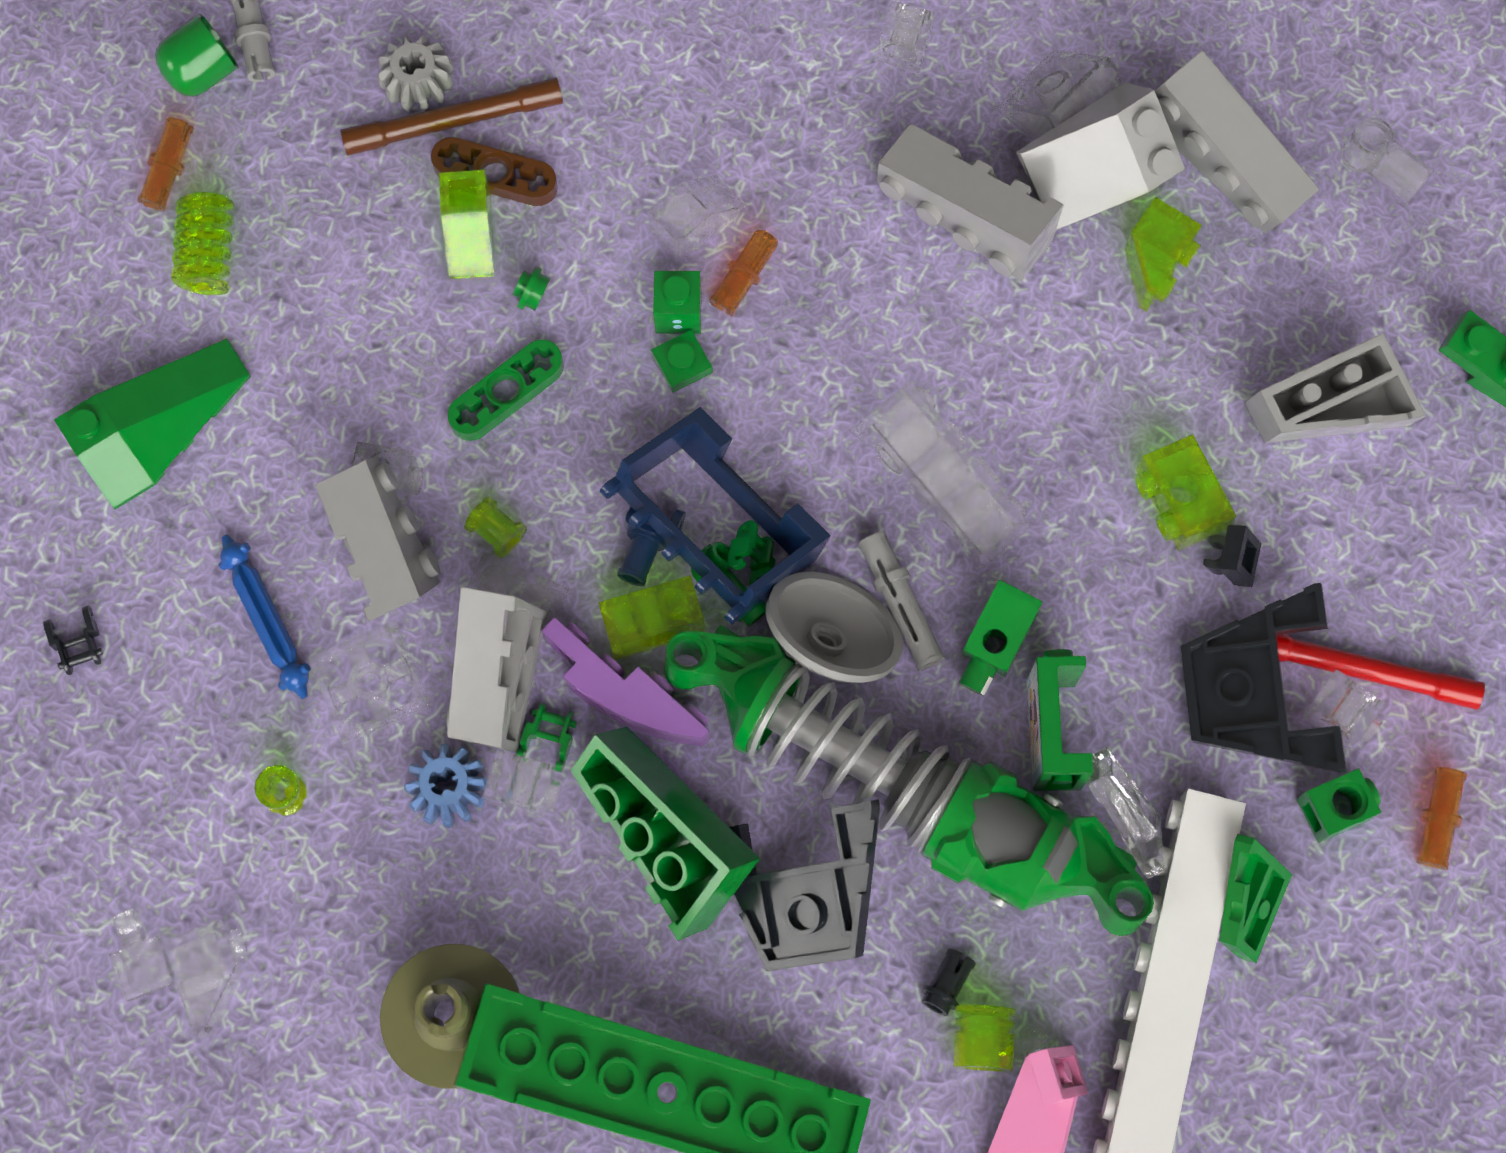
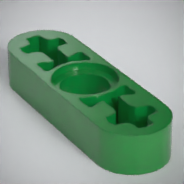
M535 340L455 399L448 409V421L454 434L467 441L482 438L558 380L564 368L559 348L551 341ZM540 355L544 359L551 356L549 359L551 368L546 371L542 367L534 369L529 373L532 384L527 386L524 377L516 369L522 367L524 374H527L535 366L533 360L535 356ZM504 380L514 381L519 386L518 394L509 401L498 400L493 395L495 386ZM485 394L490 406L496 411L491 414L486 406L477 413L479 421L477 425L472 426L468 422L460 425L463 421L461 412L466 409L470 413L477 412L484 406L479 397Z

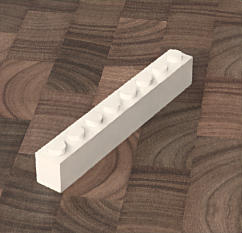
M1189 788L1180 796L1179 801L1172 799L1165 823V828L1173 830L1169 848L1161 847L1155 867V875L1162 876L1159 895L1152 894L1154 900L1153 909L1144 921L1145 923L1152 924L1148 943L1140 942L1134 962V971L1141 972L1137 991H1129L1123 1012V1019L1131 1021L1127 1040H1118L1113 1056L1112 1068L1120 1070L1116 1090L1107 1089L1102 1106L1101 1118L1109 1120L1105 1140L1096 1139L1092 1153H1172L1225 905L1234 841L1237 834H1240L1246 803Z

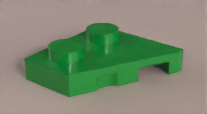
M1237 834L1234 841L1219 942L1238 958L1256 964L1292 874L1255 838Z

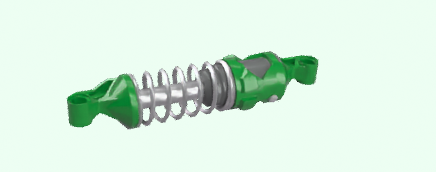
M719 625L715 633L683 631L674 635L669 640L664 663V674L668 682L682 690L707 685H715L719 689L726 706L734 749L744 755L748 752L749 757L754 756L761 751L772 733L775 732L779 736L766 760L768 768L776 765L791 741L806 750L794 776L796 783L804 781L818 758L834 766L822 791L824 799L833 796L847 774L862 781L852 804L869 801L876 790L887 795L888 798L884 804L885 808L878 824L880 831L890 828L893 822L905 828L908 836V847L916 846L917 853L923 851L922 855L931 860V869L957 884L967 880L990 893L988 900L1002 908H1006L1007 904L1021 912L1060 898L1088 895L1092 899L1103 927L1117 936H1128L1134 933L1152 912L1154 905L1153 895L1142 877L1135 870L1140 859L1117 847L1110 833L1096 816H1074L1061 809L1063 805L1061 801L1048 794H1045L1044 798L1018 785L1016 774L992 761L982 765L975 760L972 763L971 759L967 758L960 764L949 758L947 745L936 748L933 753L927 750L918 752L921 743L919 729L908 732L891 752L887 751L886 747L893 727L891 714L878 717L862 736L858 735L865 712L862 698L850 701L835 719L831 720L837 698L835 683L822 685L803 704L810 679L808 671L785 654L776 638L763 636L741 637ZM681 655H690L698 663L693 666H683L675 659ZM797 687H798V690H797V693H796V696H795V699H794L793 696H794V694H795V692H796V689H797ZM828 693L822 714L815 711V706ZM855 710V715L850 726V729L842 726V724L846 721L850 714ZM883 727L878 744L872 743L873 737ZM910 745L906 759L903 760L899 758L901 754L905 751V749ZM1116 899H1124L1130 902L1135 909L1136 916H1127L1119 911L1116 906Z

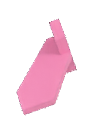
M1074 1045L1047 1048L1028 1054L988 1153L1065 1152L1077 1099L1080 1096L1089 1094Z

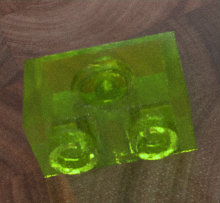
M1193 434L1142 456L1136 468L1138 474L1134 476L1137 489L1145 500H1152L1158 512L1156 523L1161 535L1166 541L1173 540L1178 551L1209 538V536L1227 530L1228 525L1232 524L1237 515ZM1175 487L1185 489L1189 492L1192 501L1180 502L1172 496L1170 489Z
M691 575L598 602L615 660L668 645L669 640L674 635L683 631L705 632L704 618Z

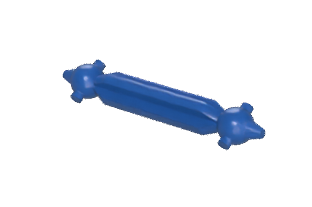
M224 535L222 537L223 549L220 554L221 562L219 567L222 570H232L233 585L271 662L281 669L278 687L282 691L286 689L294 691L301 699H304L308 696V672L311 670V667L307 663L303 665L297 663L296 648L260 575L254 567L248 564V551L251 550L250 545L246 542L243 544L237 543L229 535Z

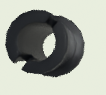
M951 948L947 949L946 956L930 986L924 985L922 988L924 994L921 1000L922 1004L943 1016H948L950 1010L957 1009L959 1003L956 1001V998L971 970L976 965L974 960L966 956L965 960L961 959L954 972L963 953Z

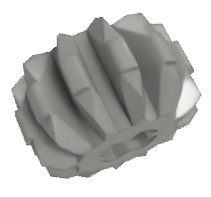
M424 34L416 43L412 42L407 35H404L403 45L400 47L388 43L387 51L389 56L379 57L378 65L381 72L378 73V82L380 87L386 91L387 99L392 105L401 102L403 109L409 112L415 103H419L421 109L427 111L429 107L428 100L431 98L443 104V91L452 90L453 85L451 77L453 65L451 59L445 56L444 47L439 42L430 45L429 39Z

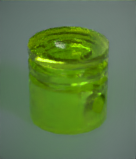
M956 1005L955 1013L960 1014V1017L955 1018V1025L959 1026L960 1030L954 1032L953 1067L992 1072L1013 1071L1015 1035L1011 1034L1010 1030L1015 1029V1022L1010 1021V1017L1015 1016L1016 1009L994 1005Z

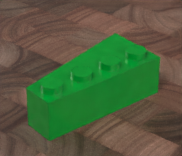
M628 727L595 734L570 770L603 823L610 822L621 842L618 847L628 862L634 860L648 883L645 890L655 905L661 903L672 921L668 926L677 941L706 930L760 860Z

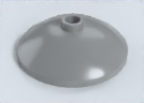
M820 572L794 573L777 582L767 599L766 617L777 642L792 659L817 675L845 683L871 682L888 675L900 659L903 640L895 619L879 600L850 581Z

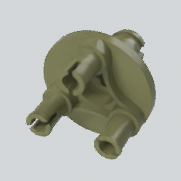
M444 944L431 947L419 952L405 962L389 982L380 1010V1027L383 1041L388 1053L397 1066L411 1078L428 1086L441 1089H460L453 1086L483 985L487 983L520 993L518 985L508 969L498 959L484 950L464 944ZM452 999V1004L455 1007L450 1019L443 1023L441 1019L434 1016L435 1009L443 1000Z

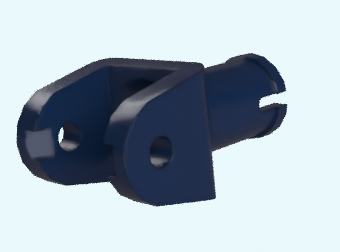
M630 506L625 521L627 536L632 541L621 568L618 569L617 576L626 583L642 587L646 583L647 575L657 551L664 550L669 544L650 525L643 524L639 528H635L629 522V519L636 511ZM676 509L670 519L680 530H682L686 512Z

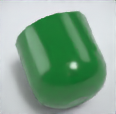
M202 14L196 15L175 30L171 35L163 39L156 48L155 60L160 73L175 91L188 97L199 96L239 68L237 62L221 41L220 36Z

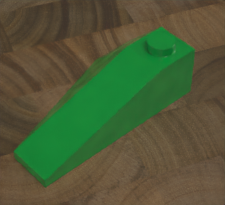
M225 339L97 393L55 418L54 421L77 458L111 506L116 510L155 486L165 475V469L181 451L185 452L194 442L193 438L211 417L217 416L251 375L228 340Z

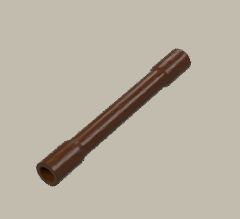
M555 77L522 85L515 90L425 112L340 129L346 154L349 156L382 148L390 143L517 112H531L563 104L558 79Z

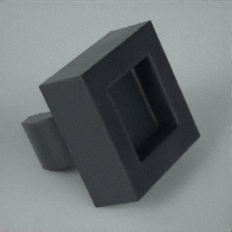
M1228 525L1226 537L1220 534L1209 536L1208 542L1210 545L1219 550L1223 549L1222 555L1216 560L1204 559L1203 565L1213 574H1224L1233 585L1253 587L1262 545L1247 526Z

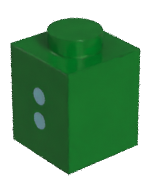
M654 271L653 316L656 334H683L689 330H692L694 334H701L702 289L700 271Z

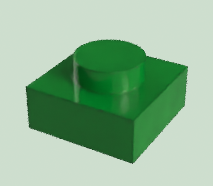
M692 330L651 349V355L672 393L713 373V367Z

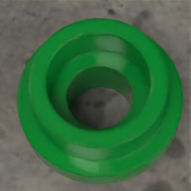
M536 266L532 274L525 270L523 271L512 294L520 298L517 308L523 310L526 306L534 311L536 310L551 279L541 274V268Z

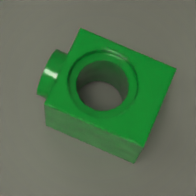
M1359 768L1312 788L1296 799L1318 843L1364 824L1382 813L1378 806L1381 803V799L1376 786L1371 779L1363 777ZM1334 794H1342L1350 800L1352 804L1351 815H1343L1335 809L1332 801Z

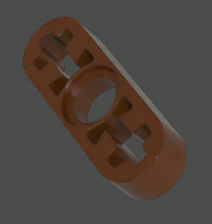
M456 137L440 140L431 151V161L435 173L446 182L531 206L546 205L557 194L558 184L555 172L545 162ZM453 152L458 153L461 162H454L451 168L446 167L443 157L451 158ZM492 163H499L507 168V173L499 181H488L482 176L486 166ZM468 164L473 165L472 175H470ZM515 169H519L521 179L516 178V186L513 187L512 185L516 177ZM537 176H543L546 186L541 185L536 191H531L527 181L534 182Z

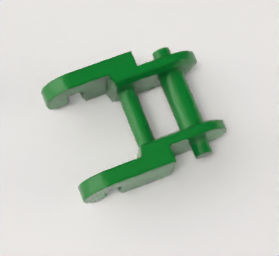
M748 520L740 525L736 538L731 539L727 563L732 569L740 570L747 564L743 558L748 555L751 557L749 585L774 568L776 560L772 556L774 541L768 536L761 538L757 534L758 525L753 520Z
M541 702L538 710L533 709L532 716H535L534 722L526 723L520 741L521 749H518L516 759L521 761L525 759L531 739L539 737L553 741L561 747L559 751L560 759L556 762L555 771L562 773L573 742L572 735L568 733L570 727L576 728L577 721L573 720L574 712L569 711L566 717L546 711V704ZM542 721L563 726L560 736L541 731Z

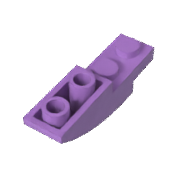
M554 617L542 630L545 642L572 665L563 676L566 686L601 713L631 729L675 743L704 746L710 740L709 730L705 727L709 722L708 719L691 703L688 702L682 707L672 698L670 694L674 691L673 688L655 671L647 675L637 667L624 680L622 678L626 673L624 669L608 654L605 653L599 658L589 649L587 645L591 640L574 623L570 622L565 627Z

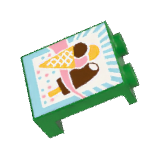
M1068 649L1048 650L1043 653L1044 657L1036 658L1026 681L1033 791H1081L1094 773L1093 754L1062 753L1059 688L1076 686L1086 668V656H1073V651Z

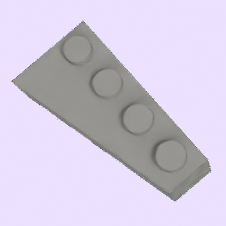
M1203 50L1155 90L1178 151L1242 211L1245 219L1252 226L1260 228L1265 234L1284 222L1320 190Z
M910 123L878 162L876 182L879 183L882 192L894 201L902 199L910 204L925 223L931 226L939 224L952 233L953 240L961 248L967 251H974L975 249L989 259L991 267L1005 277L1013 275L1022 282L1052 244L1064 204L1049 197L1045 204L1029 196L1032 192L1030 186L1017 179L1011 185L1006 184L997 178L993 172V167L979 159L977 161L972 160L969 163L961 160L962 156L958 148Z

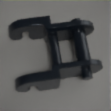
M90 606L82 607L86 628L83 630L84 635L65 642L58 639L57 634L54 633L55 626L51 619L43 622L49 646L55 651L58 650L61 662L57 663L60 670L64 669L67 675L73 674L72 667L93 660L96 665L101 664L100 655L104 653L102 648L97 649L94 637L100 634L97 624L92 618L93 612ZM83 642L87 643L88 651L69 657L67 648Z

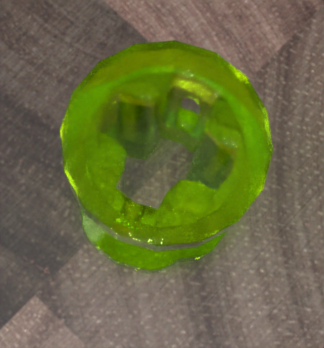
M489 496L471 511L465 521L464 529L471 534L475 532L494 547V554L499 558H503L523 539L527 526L521 521L515 523L497 508L498 502Z
M274 765L267 767L259 774L255 782L256 797L271 812L279 813L282 816H289L302 809L304 800L307 797L306 785L286 766ZM280 782H284L288 786L284 789L286 797L282 800L274 796L278 793L276 785Z

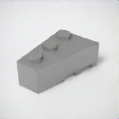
M374 456L315 484L335 538L337 540H344L355 562L347 566L351 579L357 581L362 578L371 604L363 608L368 622L421 597L441 583L437 576L440 574L438 561L429 548H423L416 534L419 531L417 519L407 505L402 506L394 490L398 487L396 477L386 462L381 463L378 456Z
M461 587L451 699L446 714L447 737L513 752L518 751L547 611L516 596Z

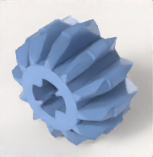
M441 744L439 758L435 759L429 750H423L421 755L427 763L424 768L417 764L409 765L408 771L419 780L405 783L404 790L408 794L417 795L409 803V806L414 812L425 809L423 820L427 824L432 825L441 814L443 825L446 828H451L454 823L453 813L458 812L460 817L465 822H468L472 819L470 812L466 808L468 803L482 808L485 804L483 798L473 792L482 791L489 787L486 778L477 776L484 767L479 759L468 762L470 753L464 747L457 750L452 757L448 744ZM453 776L452 780L457 786L455 790L446 789L440 795L441 791L436 786L438 781L447 782Z

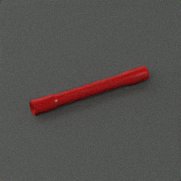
M1288 634L1277 636L1280 662L1289 661L1431 696L1438 701L1474 710L1479 709L1484 697L1485 683L1444 672L1434 673L1295 639Z

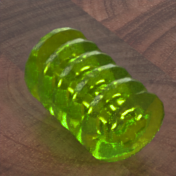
M198 192L185 195L177 200L175 206L177 217L174 222L176 234L173 238V245L176 250L172 254L174 267L172 268L170 278L179 288L191 293L209 296L228 293L230 285L221 280V278L228 277L231 271L228 265L222 263L229 260L232 255L231 250L223 246L231 243L233 238L231 232L226 230L234 222V218L226 213V211L233 210L234 203L228 197L214 192Z

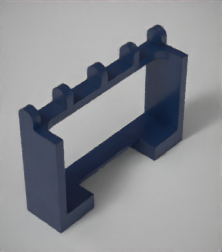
M699 407L624 458L616 476L602 486L600 493L606 499L618 493L636 511L630 517L629 522L635 528H639L647 522L669 544L662 551L661 555L667 561H671L680 555L702 577L694 588L701 595L712 588L731 607L724 618L733 625L766 600L777 582L788 575L802 572L815 562L831 535L798 503L786 511L783 518H781L722 460L733 438ZM680 449H683L789 556L748 586L746 591H742L637 487L634 481Z

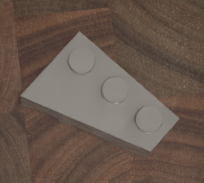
M1384 333L1273 384L1245 401L1265 443L1408 427L1426 417Z

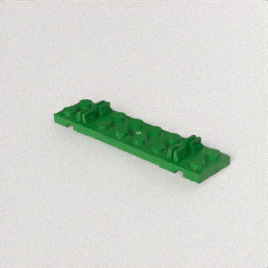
M487 983L483 985L453 1084L455 1087L681 1153H858L871 1099L816 1084L813 1081L554 1003L527 997L524 994ZM664 1082L671 1083L676 1092L674 1099L669 1103L662 1102L657 1094L659 1086Z

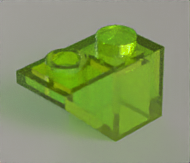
M485 170L439 173L441 221L449 278L461 279L495 276L492 200Z
M1157 197L1153 199L1132 229L1125 247L1138 304L1146 312L1155 300L1163 303L1177 283V279L1172 277L1173 273L1179 265L1188 268L1201 248V244L1196 242V238L1202 225Z

